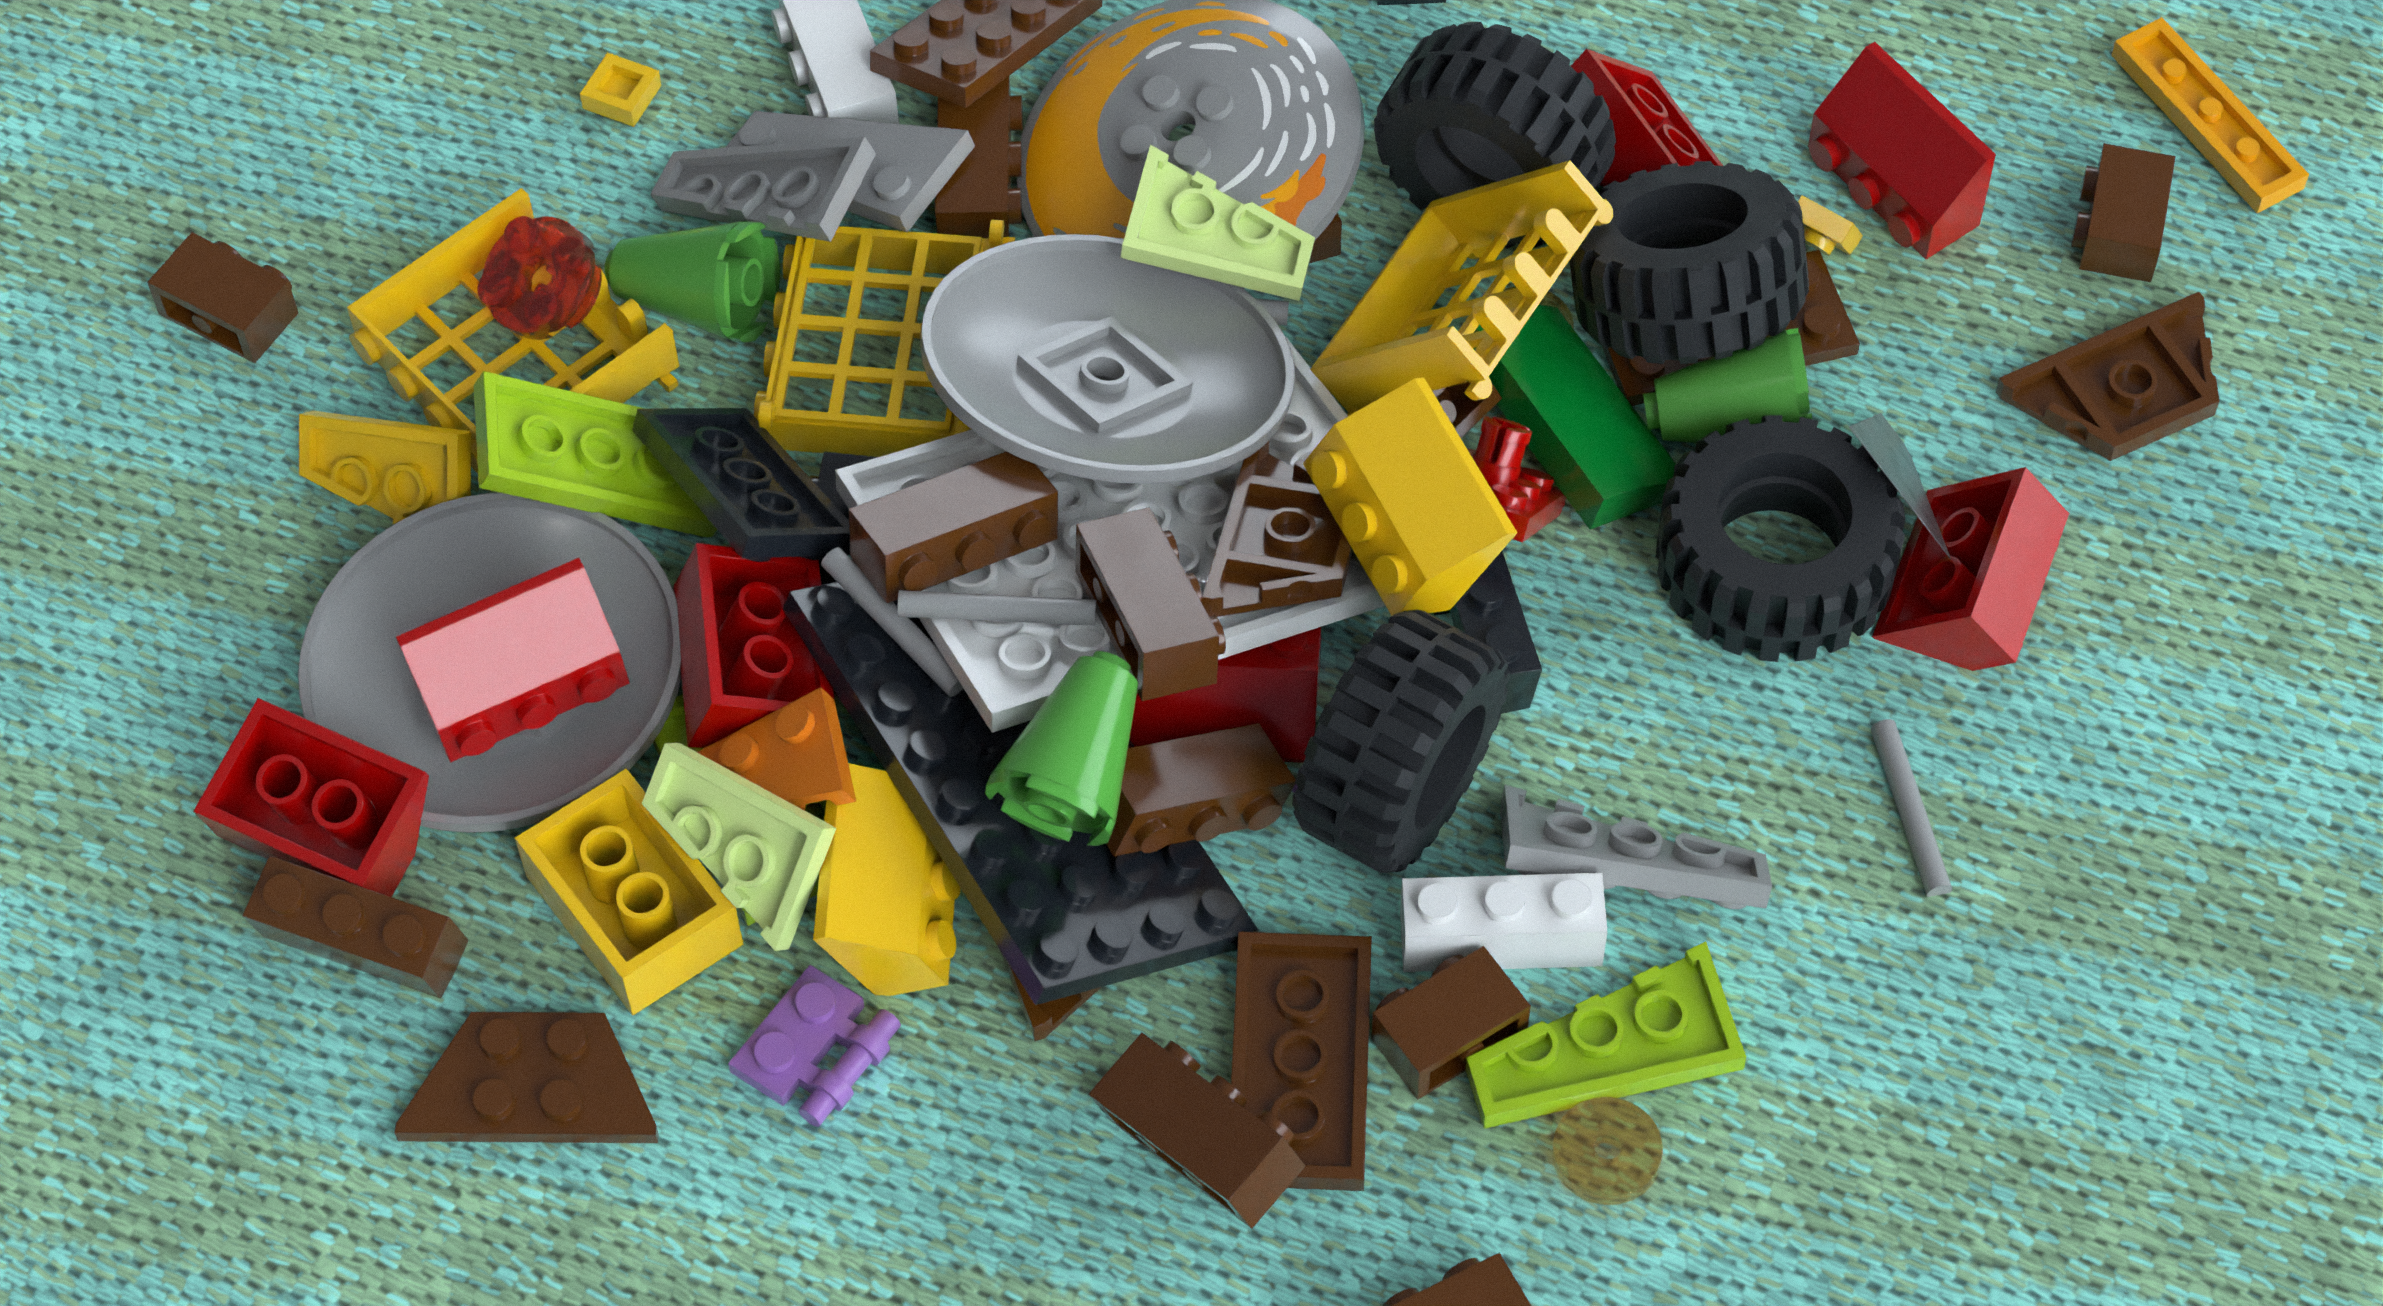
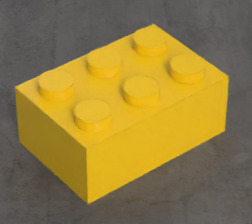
M626 768L516 836L515 841L528 880L633 1016L744 945L736 907L721 892L720 886L698 859L692 860L642 805L646 792Z

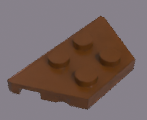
M2196 292L1999 377L1996 394L2003 401L2109 461L2215 415L2220 400L2216 376L2212 374L2210 368L2213 354L2210 337L2205 335L2203 321L2205 310L2204 297L2200 292Z
M1270 441L1250 457L1243 460L1202 595V604L1209 616L1216 615L1219 617L1342 596L1353 549L1303 465L1305 460L1300 458L1294 463V466H1291L1269 454Z
M471 1012L395 1125V1135L398 1141L658 1143L659 1137L656 1123L605 1013Z

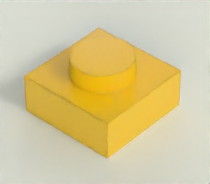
M607 52L580 92L582 108L635 127L662 86L659 70Z
M1802 195L1798 203L1802 210L1805 243L1830 256L1835 247L1850 255L1863 237L1855 224Z

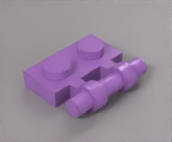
M809 965L728 1063L730 1073L782 1106L788 1102L799 1087L811 1093V1095L802 1104L798 1112L808 1123L820 1127L833 1109L841 1111L853 1097L854 1092L851 1087L870 1064L878 1066L890 1051L888 1041L901 1027V1023L892 1013L885 1009H880L868 1025L856 1024L853 1021L865 1007L863 998ZM836 1042L847 1048L846 1052L831 1070H821L817 1067Z

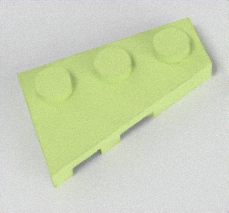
M1150 144L1123 240L1121 258L1300 301L1315 237L1253 202L1242 204L1216 189V181L1198 171L1193 176L1168 162V154Z
M665 743L642 805L692 860L700 859L724 886L721 892L736 908H744L763 929L760 935L774 951L789 949L835 834L836 827L681 743Z

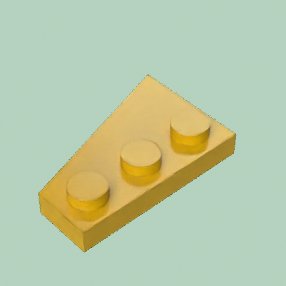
M314 410L300 413L299 475L357 506L366 504L393 518L392 524L394 525L429 507L471 496V431Z

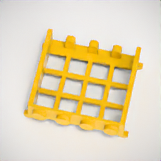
M1571 160L1431 201L1310 370L1347 410L1348 416L1414 378L1424 377L1432 391L1469 381L1470 385L1464 393L1471 400L1477 401L1488 398L1492 392V383L1489 375L1592 227L1611 222L1613 218L1611 204L1607 199H1603ZM1525 235L1512 255L1495 260L1510 239ZM1540 238L1548 245L1532 250ZM1467 258L1479 259L1475 266L1459 270ZM1497 275L1482 297L1466 301L1481 279ZM1510 281L1516 286V288L1503 291ZM1461 285L1445 307L1431 310L1446 288ZM1468 316L1458 331L1454 326L1448 327L1453 319ZM1479 324L1484 329L1482 331L1474 332L1479 326ZM1432 325L1427 333L1412 336L1417 328Z
M522 188L347 307L354 330L349 335V339L362 360L368 365L377 362L386 371L387 379L395 392L406 402L414 399L423 408L424 415L431 426L471 431V467L476 473H478L476 426L455 405L474 392V384L483 371L500 374L527 354L533 352L555 374L553 378L543 384L550 387L564 389L568 386L571 389L569 391L624 403L650 385L654 380L668 393L679 386L678 380L670 373L680 366L673 330L664 323L648 334L644 312L634 299L630 298L622 305H617L610 297L606 276L597 264L591 263L583 270H580L573 263L569 242L560 229L555 227L543 235L536 228L529 194ZM507 253L530 276L499 298H496L474 275ZM462 284L485 307L451 330L428 307ZM542 286L565 310L532 332L509 308ZM414 316H417L439 339L408 360L385 336ZM497 318L520 341L486 364L463 340ZM578 320L601 344L570 366H567L544 343ZM451 349L474 373L443 394L420 370ZM613 354L616 357L582 381L579 378Z
M991 219L989 238L839 226L831 242L797 236L795 244H786L783 256V278L788 280L786 292L776 293L773 309L774 328H779L777 340L767 341L764 352V376L769 378L767 391L758 390L754 403V417L759 421V427L765 428L784 450L812 453L832 452L881 457L972 430L948 407L945 422L900 418L905 386L933 388L925 371L908 370L914 338L920 339L922 323H917L922 292H933L943 280V278L925 277V272L949 274L971 257L990 248L1015 241V237H1003L1004 220ZM811 264L851 266L855 268L854 271L811 268ZM868 268L912 271L911 275L868 272ZM807 284L851 286L846 316L834 317L802 314ZM865 287L907 290L908 296L903 322L859 319ZM799 329L842 332L837 364L793 361ZM856 334L900 337L895 369L850 366ZM790 376L834 380L828 412L784 409ZM847 382L892 384L886 417L842 413Z

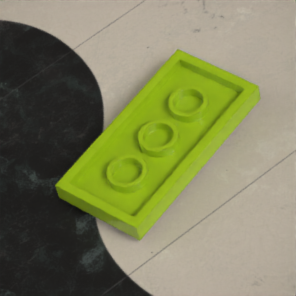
M483 371L475 382L474 404L479 488L591 513L600 512L614 518L707 538L712 537L717 531V528L707 519L704 513L686 492L680 488L679 484L660 462L653 457L648 448L632 431L637 409L645 408Z

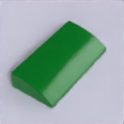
M1538 305L1489 375V379L1502 397L1497 406L1508 420L1530 428L1532 436L1527 446L1546 472L1555 478V484L1590 530L1661 504L1667 480L1673 478L1676 463L1652 431L1648 430V426L1559 309L1547 305ZM1479 324V326L1474 332L1482 331L1484 329Z

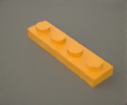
M2162 17L2115 40L2111 56L2256 213L2279 203L2305 188L2309 173Z

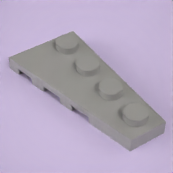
M754 111L726 147L866 137L876 155L847 211L908 232L973 150L975 144L968 130Z
M866 137L675 151L671 155L650 195L662 211L726 223L738 221L761 222L766 226L764 230L831 242L876 153Z
M1504 785L1500 817L1505 868L1517 870L1522 875L1602 873L1604 889L1624 886L1643 889L1654 896L1664 899H1677L1681 896L1708 899L1721 907L1729 909H1742L1746 906L1767 908L1772 882L1766 854L1684 832L1676 836L1675 842L1663 839L1658 831L1649 827L1647 822L1622 816L1621 821L1614 825L1601 823L1583 816L1585 807L1583 805L1558 799L1555 810L1525 802L1527 790Z

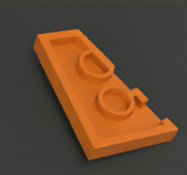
M821 687L697 752L804 811L806 804L830 800L836 806L857 802L835 700Z

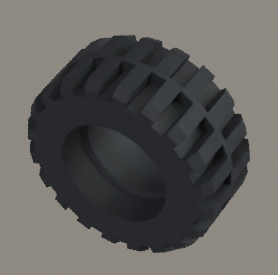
M1466 22L1459 24L1458 27L1453 24L1433 31L1431 35L1423 37L1415 46L1377 107V116L1374 119L1375 141L1377 142L1378 154L1382 164L1390 166V178L1398 189L1404 188L1410 194L1409 200L1420 210L1426 209L1431 201L1571 160L1593 188L1597 190L1613 163L1615 157L1614 145L1616 143L1613 120L1609 119V108L1603 96H1596L1594 94L1593 82L1583 71L1577 73L1569 65V58L1558 50L1553 53L1541 46L1542 40L1529 34L1521 37L1513 34L1511 27L1499 24L1492 25L1489 28H1484L1482 22ZM1525 235L1510 239L1504 248L1508 249L1516 244L1519 245ZM1540 238L1533 248L1546 243Z
M1695 161L1694 165L1678 166V163L1661 165V170L1648 173L1646 170H1641L1629 174L1626 181L1621 183L1613 181L1602 187L1599 195L1603 199H1607L1611 204L1613 218L1608 224L1593 226L1569 260L1575 310L1582 328L1605 349L1612 347L1618 355L1629 359L1641 356L1648 363L1664 364L1665 360H1679L1680 364L1698 363L1700 358L1714 356L1715 360L1731 357L1733 351L1741 348L1749 351L1762 345L1766 336H1776L1785 330L1790 320L1795 319L1804 305L1805 297L1809 292L1803 216L1800 204L1779 180L1774 181L1769 174L1758 169L1749 172L1743 165L1727 163L1725 166H1714L1712 161Z
M1782 415L1762 416L1761 423L1751 425L1747 418L1727 424L1725 434L1722 436L1717 430L1710 432L1696 442L1695 452L1691 450L1684 453L1674 467L1673 478L1667 480L1663 494L1655 556L1659 560L1657 574L1661 588L1665 591L1671 590L1669 603L1677 615L1683 619L1692 614V630L1705 640L1709 641L1715 634L1724 639L1722 649L1740 656L1744 648L1760 651L1759 660L1778 662L1779 653H1793L1795 661L1814 659L1819 646L1824 645L1829 653L1848 646L1851 632L1857 636L1863 635L1875 623L1877 612L1885 609L1891 596L1905 536L1903 533L1906 520L1904 505L1896 497L1898 490L1882 470L1877 471L1878 464L1862 445L1857 449L1851 445L1852 436L1835 427H1833L1831 432L1817 428L1818 421L1800 417L1799 423L1782 422ZM1782 511L1798 515L1814 523L1831 539L1835 549L1814 561L1801 564H1777L1761 560L1742 550L1730 539L1724 527L1733 520L1749 513Z
M1422 610L1396 613L1390 617L1387 624H1381L1373 633L1370 642L1364 644L1356 654L1354 663L1348 672H1344L1335 687L1336 691L1328 705H1325L1318 719L1319 724L1314 736L1309 739L1304 755L1306 757L1303 765L1298 770L1295 781L1298 787L1292 799V805L1295 809L1293 813L1301 829L1312 837L1379 873L1401 872L1406 870L1408 864H1414L1421 857L1423 850L1431 846L1438 837L1441 827L1445 822L1449 821L1455 812L1456 805L1474 779L1473 775L1489 748L1488 743L1492 733L1498 726L1501 717L1500 710L1506 701L1508 693L1506 684L1510 680L1508 665L1500 651Z

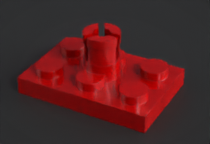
M1485 416L1480 428L1481 435L1476 450L1467 448L1516 529L1517 534L1513 540L1523 543L1560 516L1566 497L1558 487L1553 486L1555 480L1553 476L1539 470L1520 466L1526 445H1529L1532 436L1530 428L1507 419Z

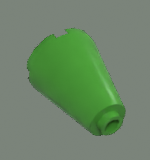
M738 221L624 238L607 255L604 272L608 284L611 285L613 293L618 298L626 301L632 298L639 306L730 341L745 343L755 341L764 332L768 323L755 321L764 301L768 300L774 303L776 293L779 292L780 261L778 246L774 237L763 236L761 232L762 229L766 228L763 223Z
M1798 328L1785 329L1776 336L1768 335L1762 345L1749 351L1741 348L1733 351L1731 357L1715 360L1713 356L1654 379L1655 392L1643 393L1648 430L1661 428L1662 441L1696 443L1710 432L1716 430L1721 436L1724 435L1727 424L1747 418L1750 425L1761 423L1762 416L1782 415V422L1799 423L1800 417L1813 420L1812 413H1810L1809 388Z
M1096 651L1092 657L1081 656L1076 659L990 775L985 794L991 799L998 792L1005 798L1001 811L1029 828L1056 839L1069 842L1073 831L1091 834L1087 845L1099 846L1108 843L1116 824L1138 690L1137 679L1129 673L1131 669L1129 663L1114 654L1104 651Z

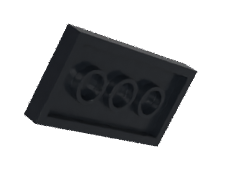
M747 408L637 409L632 431L742 558L755 562H766L772 557H802L809 560H823L827 553L837 547L841 548L847 555H850L849 520L765 428L759 427V421Z

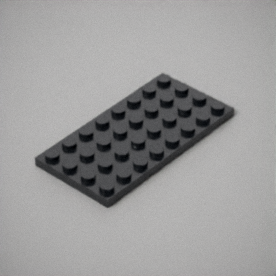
M838 582L789 592L782 608L1035 1005L1238 950L1239 932L1259 931L1200 842L1196 839L1166 845L1164 848L1152 853L1137 851L1113 856L1106 843L1099 846L1087 845L1091 836L1089 833L1073 831L1068 842L1031 829L1001 811L1005 798L997 792L989 799L985 794L986 785L991 773L1030 721L992 733L964 688L955 696L949 697ZM897 599V600H895V601H893V602L898 606V599ZM908 617L934 643L918 617ZM1129 739L1128 748L1135 747Z

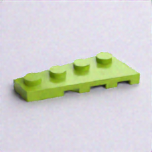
M1705 941L1685 951L1684 958L1659 969L1656 965L1633 976L1632 983L1602 998L1599 994H1596L1576 1004L1573 1012L1548 1024L1544 1021L1536 1023L1467 1057L1465 1070L1483 1128L1485 1129L1744 1070L1746 1055L1707 942Z

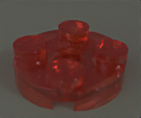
M527 216L516 217L508 223L504 234L497 240L486 259L483 274L477 286L478 296L488 306L492 316L500 324L517 335L533 340L551 338L552 336L548 333L556 332L563 326L572 329L582 322L597 300L601 288L602 275L601 267L595 264V254L592 250L595 247L583 232L562 219L549 216L534 219ZM546 265V271L552 275L551 281L548 285L538 284L534 291H532L533 275L538 269Z

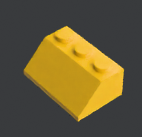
M1424 377L1412 379L1335 423L1303 462L1305 469L1391 616L1409 610H1422L1427 613L1451 610L1517 534L1516 529Z
M848 763L857 802L836 806L830 800H826L824 821L836 827V831L819 872L813 940L874 995L894 996L949 985L950 959L954 957L956 952V936L953 929L955 899L959 897L961 888L888 773L884 770Z

